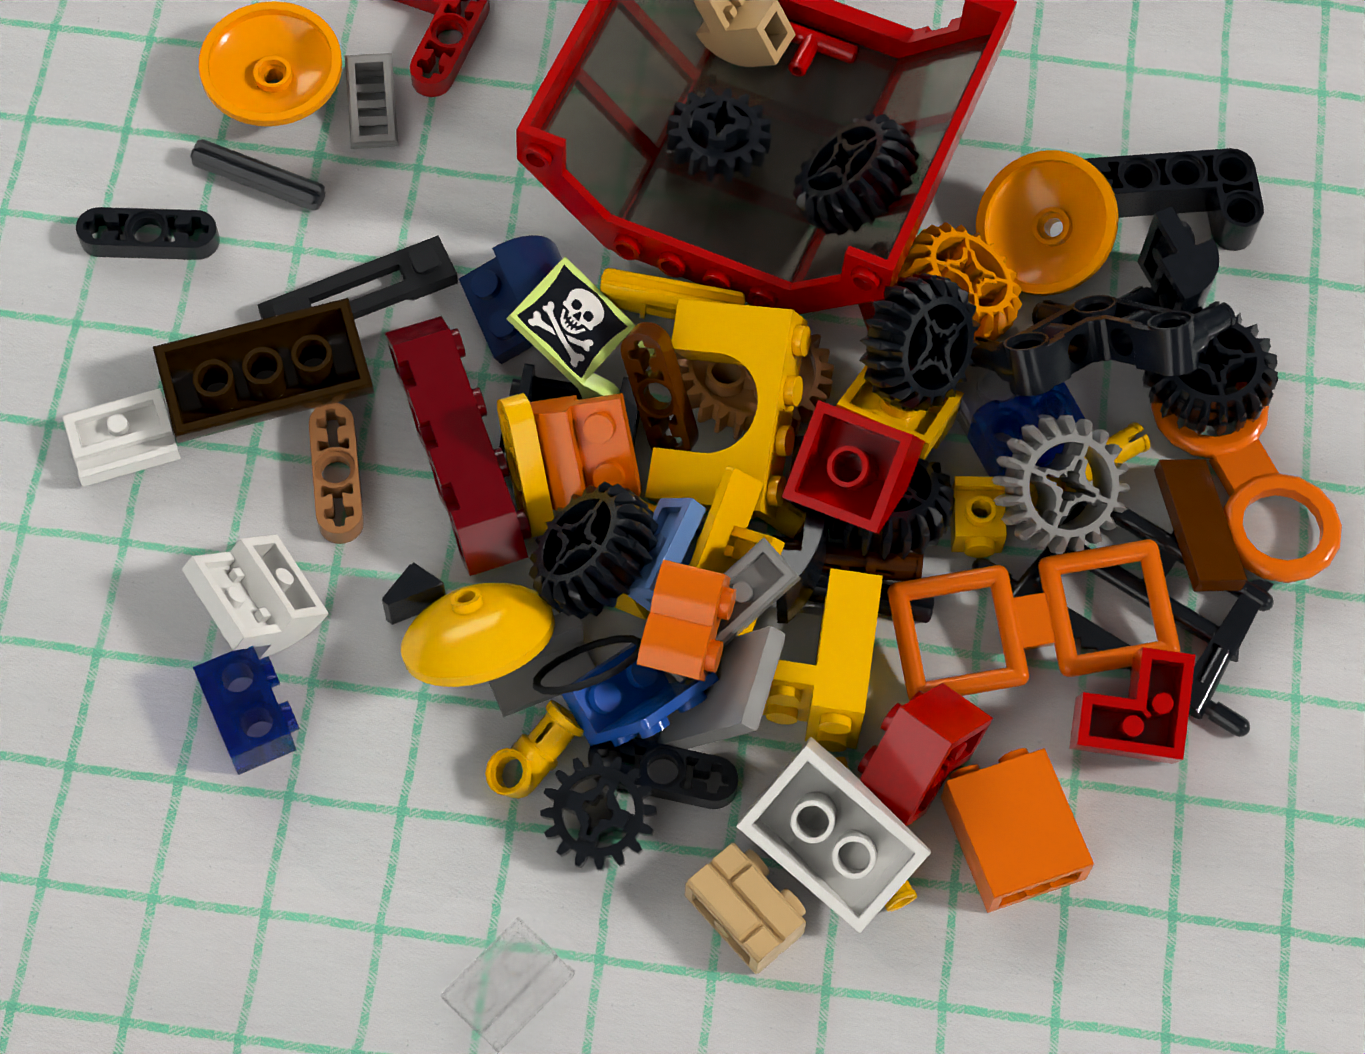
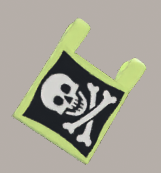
M564 257L506 319L578 388L583 399L620 394V390L614 383L594 374V372L620 342H623L636 325L575 265ZM640 341L638 344L639 348H645L643 341ZM648 349L650 356H652L655 352L654 349Z

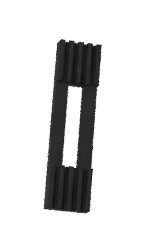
M439 235L257 305L261 318L265 319L312 307L311 304L399 270L401 275H403L404 281L349 301L355 320L409 298H413L414 301L458 284V277Z

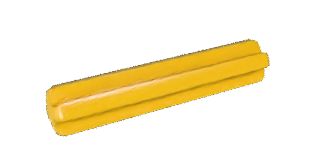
M612 268L604 269L600 282V291L606 297L677 310L678 299L745 305V294L740 291Z

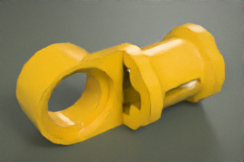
M550 700L546 705L547 713L529 735L522 734L511 748H504L493 754L487 763L485 772L486 781L491 790L497 794L517 799L526 797L534 791L549 771H553L558 766L557 757L575 736L582 737L584 735V730L578 725L572 712L558 702ZM518 759L523 769L522 778L514 787L508 788L503 782V769L508 762Z

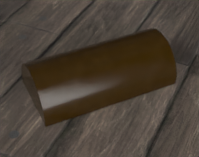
M348 298L153 346L174 434L178 443L374 393Z

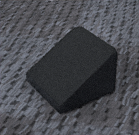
M413 562L382 598L386 621L393 625L418 615L430 604L446 595L444 583Z

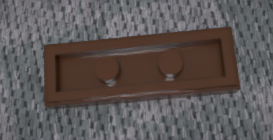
M1206 459L1159 460L1154 473L1193 591L1242 590L1247 577Z

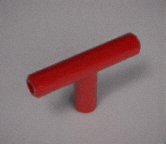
M790 22L796 34L791 42L799 45L788 66L792 75L797 77L804 76L817 52L850 64L855 62L859 52L858 46Z

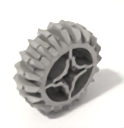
M1060 415L1057 422L1052 417H1042L1039 419L1038 428L1034 425L1022 427L1024 441L1015 438L1006 441L1009 449L1013 452V456H1000L996 459L1000 466L1007 468L1005 476L998 475L992 479L994 485L1005 487V493L998 495L993 501L997 506L1010 507L1004 513L1001 520L1006 525L1017 524L1014 532L1017 539L1025 541L1030 538L1032 548L1044 550L1048 546L1051 553L1063 554L1066 547L1070 551L1084 550L1085 540L1093 544L1102 542L1099 527L1105 530L1117 528L1110 516L1111 512L1123 513L1127 510L1122 502L1117 501L1118 493H1127L1131 490L1128 484L1119 482V475L1125 474L1130 468L1126 463H1114L1122 448L1117 444L1106 445L1110 433L1104 429L1093 431L1092 421L1079 419L1075 423L1073 416ZM1065 443L1062 452L1056 453L1048 466L1039 467L1035 465L1047 450L1055 445ZM1087 463H1089L1091 468L1093 486L1086 478ZM1046 476L1060 477V480L1066 483L1067 487L1075 489L1076 492H1063L1061 487L1056 486V482L1047 479ZM1030 483L1034 485L1038 494L1035 508L1030 496ZM1077 502L1087 503L1086 507L1076 518L1059 525L1061 517H1067L1074 504Z

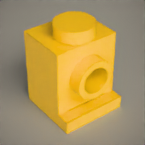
M954 477L951 488L954 490L953 497L955 498L950 524L951 552H965L967 556L974 558L1002 553L1007 532L1006 524H1004L1001 518L1006 511L1005 507L997 506L993 500L998 495L1005 493V487L994 485L992 481L994 477ZM976 516H988V517H986V518H978V517H976Z

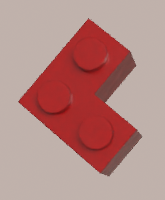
M1146 647L1136 651L1133 654L1128 698L1083 692L1075 697L1069 749L1171 764L1182 761L1184 759L1196 655Z
M944 683L925 693L918 691L906 704H895L885 716L881 724V729L885 731V734L879 745L872 746L860 761L857 770L862 775L859 780L902 823L908 826L926 814L949 772L970 760L993 717Z

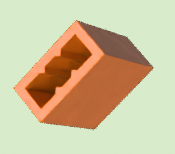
M1027 748L1011 751L1000 757L998 764L980 769L977 764L960 768L949 776L950 780L946 781L941 794V800L987 913L1086 880L1094 866L1092 857L1045 748L1031 753L1028 752Z

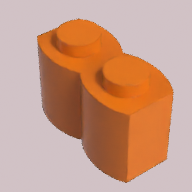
M663 559L654 588L650 613L639 648L637 665L705 682L708 671L716 673L723 651V641L716 640L717 630L721 619H730L736 599V589L729 588L731 578L726 574Z

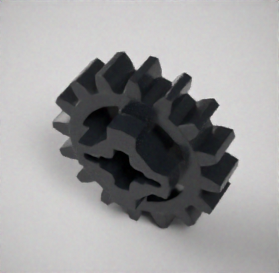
M708 87L703 98L690 92L687 96V104L676 102L673 115L668 117L666 131L668 135L667 150L675 151L674 162L676 164L689 163L688 174L691 176L702 170L706 172V179L709 182L713 181L716 174H723L727 182H732L733 173L738 171L747 178L751 175L752 165L757 167L763 166L765 154H769L772 138L770 134L771 120L762 118L763 106L749 107V95L747 94L740 96L738 99L731 98L732 92L730 88H726L722 96L715 95L711 87Z
M594 753L592 766L584 767L577 757L573 759L575 772L572 775L568 776L563 771H556L555 775L562 784L558 790L545 788L544 795L551 801H554L553 807L540 810L542 818L554 820V826L547 829L544 834L547 839L561 837L563 841L556 851L561 857L569 854L572 850L576 852V867L582 868L588 858H594L597 870L604 871L606 858L613 857L615 862L622 867L625 865V857L623 855L625 850L629 848L638 855L643 852L639 842L636 840L638 836H653L654 830L644 823V818L657 815V808L643 803V799L649 797L653 790L650 785L637 788L635 783L641 775L640 770L636 767L627 774L621 772L623 760L618 756L612 761L610 767L604 766L600 753ZM601 777L597 787L582 794L573 791L581 782ZM620 785H623L631 794L634 801L635 815L620 808L616 799ZM606 794V806L613 816L610 820L601 819L592 830V818L585 809L588 805L597 806L600 799H604ZM564 810L576 815L581 828L577 841L569 834L565 826ZM614 831L626 833L625 837L619 842L608 847L596 848L601 837Z

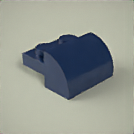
M529 235L498 244L492 248L496 256L495 258L459 278L494 359L500 364L533 347L506 318L562 260L556 244L547 237Z

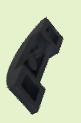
M795 436L790 473L804 436ZM791 501L796 507H806ZM806 507L801 551L782 550L781 553L782 558L801 579L776 601L777 623L788 624L800 612L813 593L826 560L828 515Z

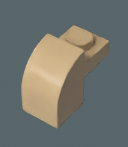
M693 0L704 19V22L696 32L697 37L713 54L729 63L743 67L776 65L796 35L778 0Z

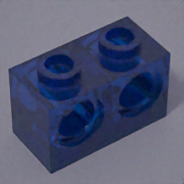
M1065 382L1054 386L1053 389L1041 395L1017 396L1002 403L1000 400H994L976 410L972 415L967 438L989 477L1005 476L1007 468L1000 466L996 459L1000 456H1013V452L1009 449L1007 442L998 440L993 434L1005 433L1012 438L1024 441L1021 428L1025 425H1034L1038 428L1039 415H1050L1058 420L1060 415L1073 416L1075 423L1079 419H1086ZM1065 443L1055 445L1047 450L1035 465L1042 467L1050 464L1055 454L1062 452Z
M251 646L247 649L230 651L193 667L238 775L296 751L291 733L300 730L288 700L278 704L272 688L280 685V682L269 656L259 659L254 647ZM247 677L253 680L251 685L243 691L233 692L228 690L229 685L237 678ZM268 722L272 724L269 732L261 737L247 735L249 728L255 723Z

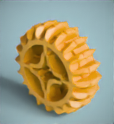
M944 222L939 227L931 224L927 229L922 230L915 237L895 281L897 283L899 277L912 276L914 273H928L949 278L951 282L957 283L962 290L969 292L968 302L976 306V312L972 318L980 323V326L974 333V340L976 336L996 341L1013 325V321L1017 318L1018 310L1022 306L1018 298L1022 289L1013 282L1017 273L1014 270L1008 269L1005 265L1007 257L999 256L993 250L994 243L987 245L983 242L979 232L972 235L968 234L962 224L954 229L950 224Z

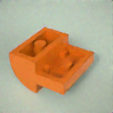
M623 393L577 400V396L573 395L529 402L535 419L553 510H558V507L564 508L567 506L573 494L582 496L585 488L589 485L597 488L605 481L612 486L620 484L622 487L629 488L637 496H640L642 487Z

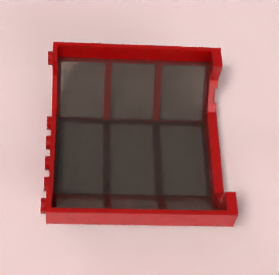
M588 0L516 129L517 160L606 249L614 251L621 258L631 261L638 260L654 266L671 277H682L701 285L743 292L745 294V302H748L751 306L792 309L798 314L884 300L885 286H893L1010 33L1017 1L965 0L961 17L952 19L948 27L932 31L929 26L914 30L834 0H778L788 21L856 45L859 49L857 58L852 64L817 52L806 74L802 77L792 75L788 69L799 45L790 42L778 63L770 66H738L713 54L696 35L704 19L693 0ZM708 87H711L715 95L722 96L726 88L731 89V98L738 99L744 94L749 95L748 106L762 105L764 108L762 118L771 120L770 134L772 138L769 154H765L763 166L757 167L752 165L751 175L747 178L738 171L734 172L732 182H727L723 174H716L713 181L709 182L706 179V172L702 170L693 176L688 174L689 163L676 164L674 162L675 151L667 150L668 135L666 131L668 117L673 115L676 102L687 104V96L690 92L703 98ZM871 113L876 117L885 114L907 130L911 135L910 139L920 154L916 162L919 169L916 174L911 176L913 184L901 192L902 200L895 201L888 208V213L883 212L876 217L874 224L871 225L867 222L856 233L849 229L846 234L838 236L836 233L826 235L821 229H817L813 223L810 224L800 213L801 209L796 205L797 200L792 193L796 187L794 179L802 172L800 165L802 162L810 159L812 156L811 149L818 148L824 142V137L833 135L838 126L846 127L852 119L857 117L862 120Z

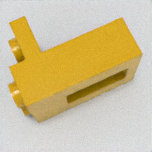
M830 569L815 665L784 660L778 661L762 714L769 721L785 725L794 724L797 720L807 722L805 741L812 737L823 748L831 752H841L846 750V748L856 749L865 715L883 576Z

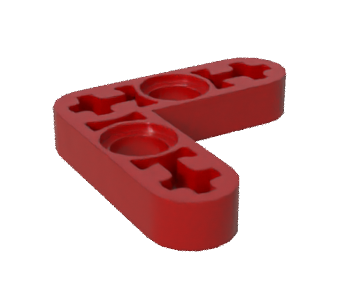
M393 0L434 14L427 31L411 59L410 74L412 86L417 93L426 97L443 95L451 88L490 10L489 0L470 1L464 11L465 18L461 16V1L466 2L467 0ZM449 29L457 30L463 35L459 42L450 45L440 42L438 36L441 32ZM435 56L439 57L440 74L433 73L430 78H425L423 72L430 73L436 64Z

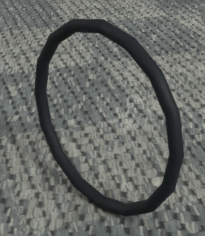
M616 635L578 646L543 666L533 678V689L544 695H560L601 683L621 673L637 661L642 639L634 635ZM615 643H633L636 645V649L631 656L617 666L597 676L559 687H545L541 685V680L548 672L581 653Z

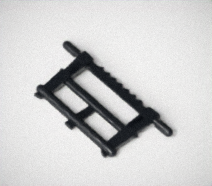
M1079 502L1062 524L1076 518L1086 507L1087 503ZM1129 508L1123 513L1111 512L1110 516L1115 524L1141 540L1150 539L1157 543L1165 578L1177 561L1185 566L1174 530L1170 534ZM1084 545V550L1091 549L1090 547ZM1047 546L1018 581L1012 578L1013 575L1009 573L1013 597L1043 593L1038 564L1042 558L1058 554L1051 553ZM1066 547V550H1065V552H1063V554H1064V553L1074 552V551H1070V549H1069L1068 547ZM983 557L977 558L972 563V569L994 566L996 564ZM1119 565L1088 570L1150 608L1144 577L1141 579ZM1261 579L1253 580L1252 582L1247 580L1242 590L1227 591L1238 599L1221 626L1216 625L1169 596L1175 624L1208 643V646L1194 666L1189 715L1196 719H1202L1205 714L1209 716L1207 719L1238 737L1249 733V721L1218 701L1216 703L1211 699L1229 662H1238L1239 648L1258 610L1263 612L1273 607L1274 600L1268 591L1274 584ZM1068 607L1074 639H1080L1081 648L1096 649L1097 652L1131 646ZM1132 667L1121 668V669H1129V671H1130V678H1131V670H1132Z

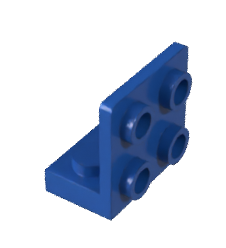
M631 643L573 683L597 676L617 666L631 656L636 649V645ZM636 661L621 673L601 683L579 691L565 693L562 696L578 725L584 730L583 734L590 746L611 741L614 747L628 742L639 734L642 739H645L670 725V721L667 718L668 715L677 709L679 713H683L705 701L707 696L704 690L716 683L719 678L716 673L708 672L705 682L690 678L683 685L678 681L669 683L663 671L637 665Z

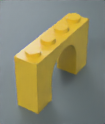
M678 299L671 339L674 351L689 360L729 363L746 367L752 375L757 388V410L754 420L744 436L724 450L712 453H699L653 447L645 493L646 498L656 503L659 502L660 498H694L706 508V511H710L715 491L720 484L726 467L730 466L764 483L751 517L776 519L777 507L782 506L785 498H782L787 484L786 478L783 476L785 458L791 455L795 442V432L793 426H791L794 406L799 405L803 393V381L801 376H799L802 356L805 357L808 354L811 344V331L809 326H807V320L792 309Z

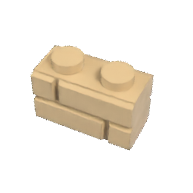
M731 843L714 857L709 864H706L685 883V897L755 974H759L779 954L787 950L804 934L806 920L802 916L806 913V910L800 900L790 890L784 888L779 892L766 878L770 874L768 867L753 850L748 849L743 853L735 843Z

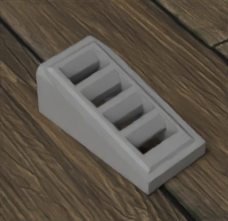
M392 53L345 55L351 149L398 146ZM384 77V83L356 84V78ZM385 93L386 99L357 100V94ZM386 109L387 116L358 117V110ZM388 126V134L360 135L359 127Z

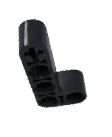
M1226 148L1085 159L1095 166L1109 182L1117 201L1118 218L1151 216L1155 212L1170 206L1174 208L1177 214L1207 212L1211 235L1214 241L1226 250L1238 251L1250 245L1264 214V205L1255 164L1246 152L1239 149ZM1224 177L1230 178V179H1232V180H1234V181H1229V180L1225 179ZM1176 180H1178V181H1183V182L1187 183L1188 185L1181 184V183L1177 182ZM1129 184H1136L1141 188H1135ZM1232 218H1237L1243 223L1236 222Z

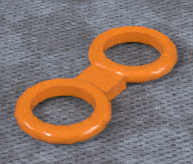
M1237 382L1235 388L1239 391L1247 385V382ZM1151 403L1157 428L1172 445L1193 456L1210 458L1209 462L1230 497L1224 505L1223 511L1243 568L1266 580L1291 583L1310 579L1331 564L1341 544L1342 524L1336 507L1319 487L1298 476L1280 474L1259 440L1267 426L1269 406L1262 409L1260 417L1254 422L1246 420L1244 427L1238 432L1234 431L1231 434L1214 437L1202 434L1198 436L1197 432L1186 426L1179 429L1177 424L1178 417L1175 414L1162 418L1160 410L1163 403ZM1275 495L1298 501L1305 505L1316 518L1320 529L1319 544L1315 550L1302 558L1292 560L1271 558L1257 550L1247 538L1243 527V517L1248 506L1260 498Z

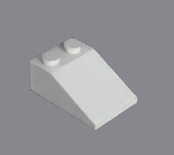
M812 737L807 740L742 815L736 826L859 933L863 931L931 853V850L847 767Z

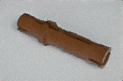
M772 535L785 542L783 550L801 551L803 540ZM828 542L826 560L822 572L830 573V569L833 568L883 576L882 580L907 581L919 579L922 577L924 554L920 555L910 552L905 560L901 559L897 554H889L883 560L879 553L870 552L863 557L859 547L845 549L843 544Z

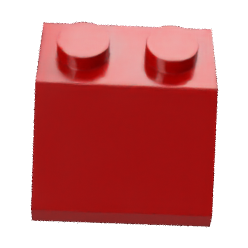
M818 400L782 498L879 534L908 489L925 441L912 434Z

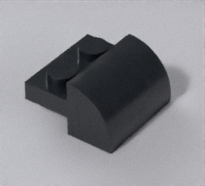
M1170 206L1154 213L1137 262L1151 284L1150 288L1157 295L1158 307L1195 314L1200 306L1203 308L1218 272L1219 252L1214 239L1195 245V236L1190 225L1186 221H1181L1174 208Z

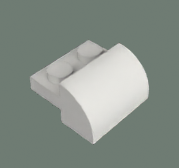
M277 534L240 538L230 552L192 556L182 568L197 596L207 608L233 651L255 648L260 658L275 654L303 639L329 614Z

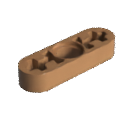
M333 403L317 407L311 413L309 418L315 511L320 533L326 540L332 543L344 544L353 541L360 535L364 526L354 418L351 411L345 405ZM337 420L338 422L337 437L339 447H330L326 431L328 421ZM334 462L344 463L351 469L349 476L339 483L328 482L322 477L325 467ZM333 498H343V505L347 516L344 526H335L333 518H335Z

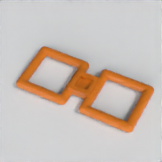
M1146 539L1044 557L1038 564L1043 593L1015 598L1013 597L1008 570L1002 565L891 584L887 594L909 700L918 691L925 693L941 683H944L961 696L1025 685L1029 680V671L1024 650L1054 645L1059 670L1066 677L1132 667L1133 654L1142 647L1180 652V644L1157 543ZM1140 561L1157 641L1077 655L1061 575ZM990 587L1006 668L926 681L910 601Z

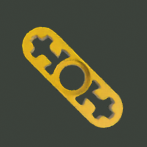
M520 393L498 399L497 412L517 510H524L532 538L545 533L547 529L545 522L552 521L554 514L533 411L526 395Z

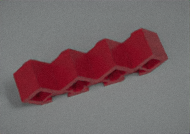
M442 316L386 332L385 336L397 378L406 393L418 438L427 453L439 498L448 513L460 558L469 576L529 558L524 540L532 538L530 526L524 510L516 511L504 480L505 477L509 476L506 459L501 447L496 449L492 447L482 417L487 416L482 393L479 387L471 389L461 358L465 357L466 353L458 328L450 330Z

